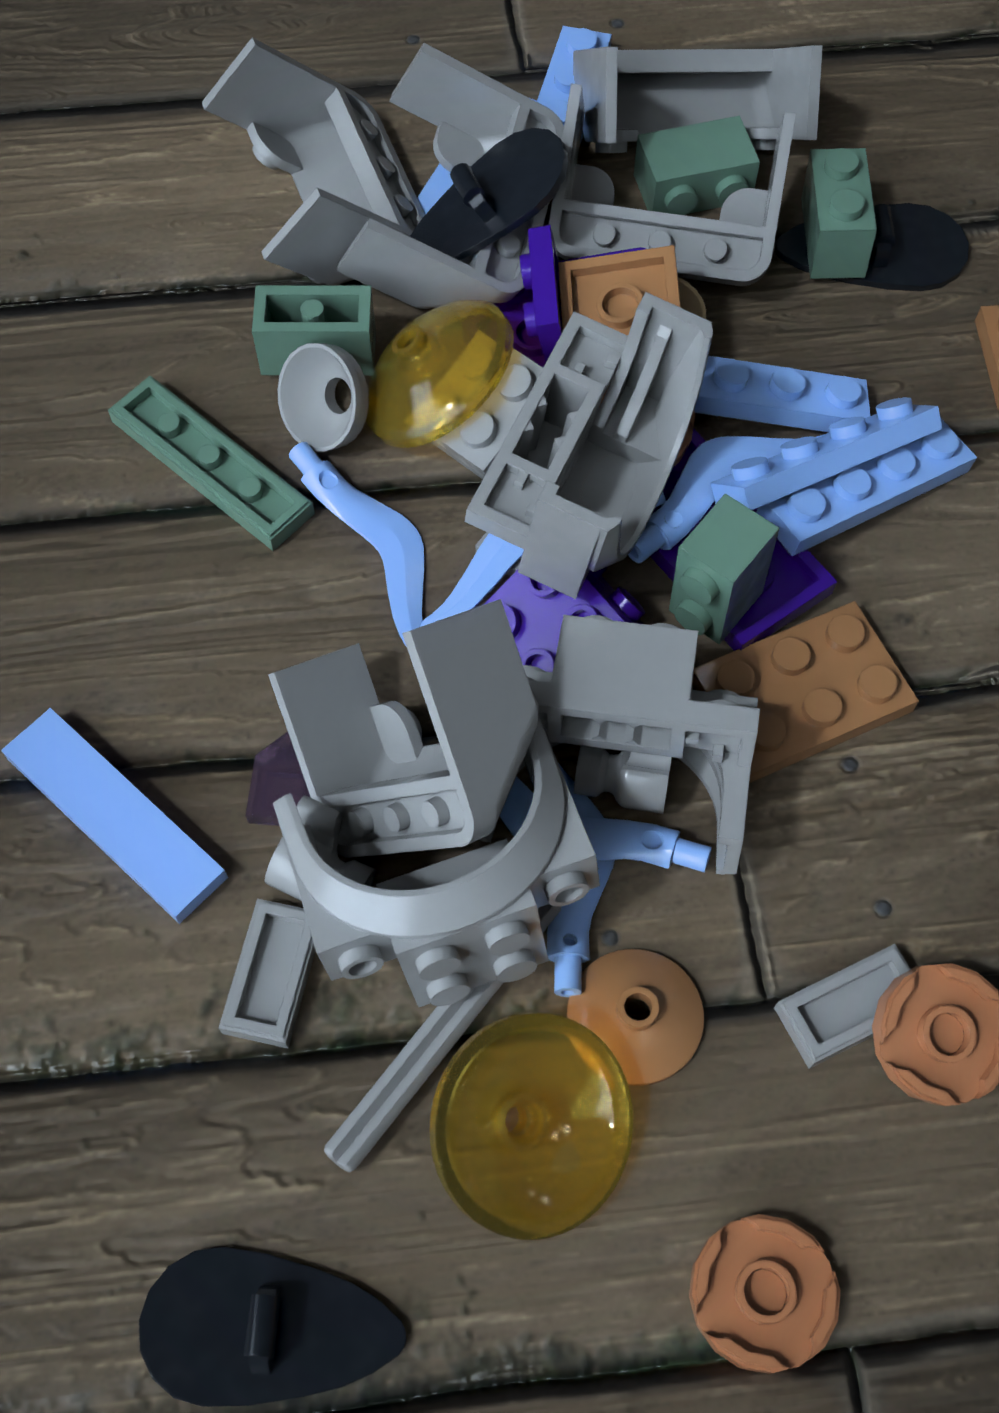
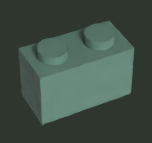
M739 115L639 134L637 137L633 175L647 210L686 215L722 207L725 200L733 192L743 188H755L760 160Z
M866 148L810 149L801 197L810 279L865 278L877 232Z
M256 285L252 335L261 375H280L283 364L289 355L300 346L308 343H327L346 350L359 364L364 375L374 376L376 326L371 285Z
M724 494L678 548L669 611L674 614L680 625L688 630L699 631L698 635L704 634L720 645L762 594L779 527L729 495Z

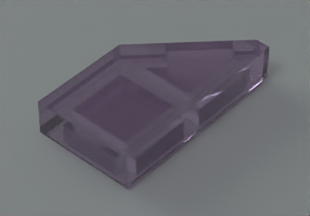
M288 732L255 755L245 814L250 824L280 826L273 802L291 793L297 806L304 795L310 797Z

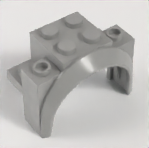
M645 292L636 309L629 335H625L574 311L466 510L464 522L524 549L518 573L576 599L589 571L596 572L626 558L640 538L658 503L682 446L699 396L713 337L712 322Z
M563 615L553 673L545 672L534 666H523L530 688L537 698L538 714L551 747L566 743L674 757L681 760L702 781L714 805L717 820L716 874H737L744 838L751 764L758 734L760 709L757 708L758 698L740 696L733 691L722 689L709 692L692 690L699 632L697 630L680 629L667 623L646 625L613 621L600 615L586 617ZM524 761L522 762L518 773L525 767ZM496 825L489 835L479 840L491 843Z
M539 714L537 729L523 759L534 786L533 798L528 814L513 839L508 843L506 838L376 884L377 888L348 879L323 861L320 857L310 824L303 825L291 793L273 802L316 953L331 981L342 977L346 979H359L369 976L380 970L384 962L397 958L418 1008L430 1003L434 1006H446L464 999L471 992L472 988L497 979L505 983L523 979L536 970L537 965L549 961L537 908L547 904L552 906L572 904L583 898L590 889L600 886L596 854L547 738Z

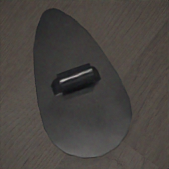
M530 128L515 132L498 142L472 166L466 163L457 164L450 173V178L454 184L421 219L410 237L460 261L506 236L538 214L555 197L567 172L569 158L565 144L549 129Z
M912 203L877 204L874 206L877 232L865 278H826L887 290L921 292L942 288L957 279L968 261L969 242L962 227L948 214L931 206ZM804 223L782 234L777 239L775 252L781 260L809 273Z
M228 1247L196 1250L169 1265L149 1289L139 1318L140 1353L152 1379L173 1398L201 1407L253 1406L303 1398L343 1388L374 1374L394 1360L405 1348L407 1340L406 1329L401 1320L380 1300L353 1283L316 1268L270 1254Z

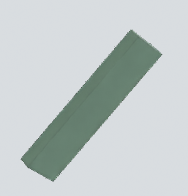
M152 376L147 377L108 409L111 420L116 426L272 551L277 549L315 514L313 502Z

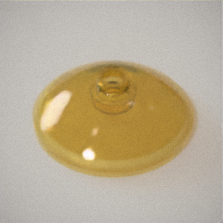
M459 300L436 307L403 327L383 351L368 383L369 407L366 420L370 429L388 445L410 448L435 441L450 433L470 418L493 393L502 379L511 358L514 343L513 330L510 321L503 312L488 301Z
M529 1012L514 1014L493 1021L473 1034L457 1050L445 1068L433 1098L429 1128L430 1146L433 1162L445 1191L459 1210L481 1227L505 1237L520 1240H540L561 1235L576 1228L589 1219L607 1201L625 1169L631 1149L634 1121L629 1086L619 1062L608 1046L595 1033L574 1020L554 1014ZM516 1107L519 1113V1120L516 1127L508 1131L505 1124L506 1115L511 1108Z

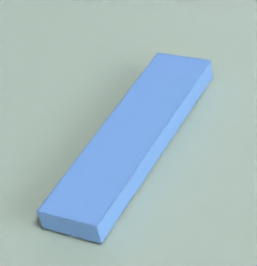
M51 708L1 750L8 761L179 924L228 878L225 870Z

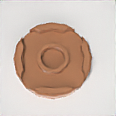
M953 963L916 966L896 977L878 1000L872 1024L875 1054L888 1078L908 1096L940 1106L961 1105V1103H967L972 1099H980L993 1091L999 1083L998 989L978 972Z
M757 1214L728 1223L705 1242L692 1266L689 1299L696 1326L714 1352L740 1369L772 1374L800 1367L825 1348L838 1322L841 1290L835 1270L832 1271L830 1261L824 1255V1249L812 1234L788 1219Z

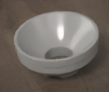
M308 343L298 347L289 355L283 364L277 388L280 414L287 430L298 443L307 442L314 451H331L348 445L362 430L369 407L368 384L359 364L343 348L327 343ZM340 379H343L348 384L351 391V403L346 412L339 408L335 399V388Z

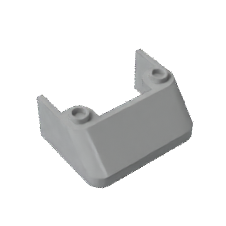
M252 37L201 102L204 110L246 129L254 145L252 151L256 158L272 170L279 168L290 173L303 201L298 210L261 251L264 260L307 276L319 285H341L355 279L336 271L339 261L369 218L410 237L421 219L425 216L375 109L355 91Z
M426 43L422 44L392 92L389 101L438 126L433 140V150L439 163L449 172L460 163L472 166L495 144L515 132L530 128L551 130L561 140L563 137L564 125L552 110ZM549 203L538 214L506 236L460 261L369 218L339 261L336 271L365 285H371L372 288L419 309L508 302L524 288L520 268V255L529 253L528 229L543 226Z
M823 45L777 49L618 50V47H600L573 51L575 84H581L583 89L585 109L583 122L584 139L586 142H595V153L627 152V141H637L639 134L740 115L754 149L775 150L776 139L784 113L791 112L796 113L792 139L817 140Z
M571 83L562 137L569 161L566 177L553 198L549 220L558 256L568 260L639 247L651 249L674 245L679 278L735 286H747L760 280L768 270L772 259L796 113H784L776 139L768 190L743 188L733 192L723 203L719 220L613 206L615 197L614 186L608 174L594 166L577 164L585 109L582 85Z
M501 599L402 633L439 743L423 746L421 740L422 729L417 717L397 701L379 703L359 643L268 674L310 797L342 813V825L337 846L339 855L345 858L463 847L489 835L493 831L537 729L539 713L538 701L530 688Z

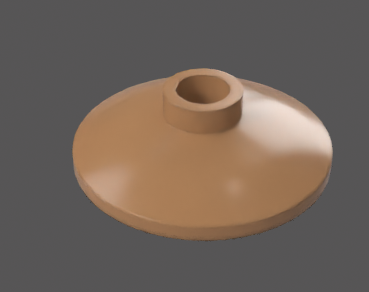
M625 949L611 952L598 958L582 972V994L569 997L567 1025L576 1051L592 1070L616 1083L645 1086L659 1083L672 1077L691 1060L702 1037L704 1010L695 984L680 966L655 952L641 949ZM633 999L642 1000L648 1005L650 1015L644 1020L631 1019L626 1014L624 1005Z

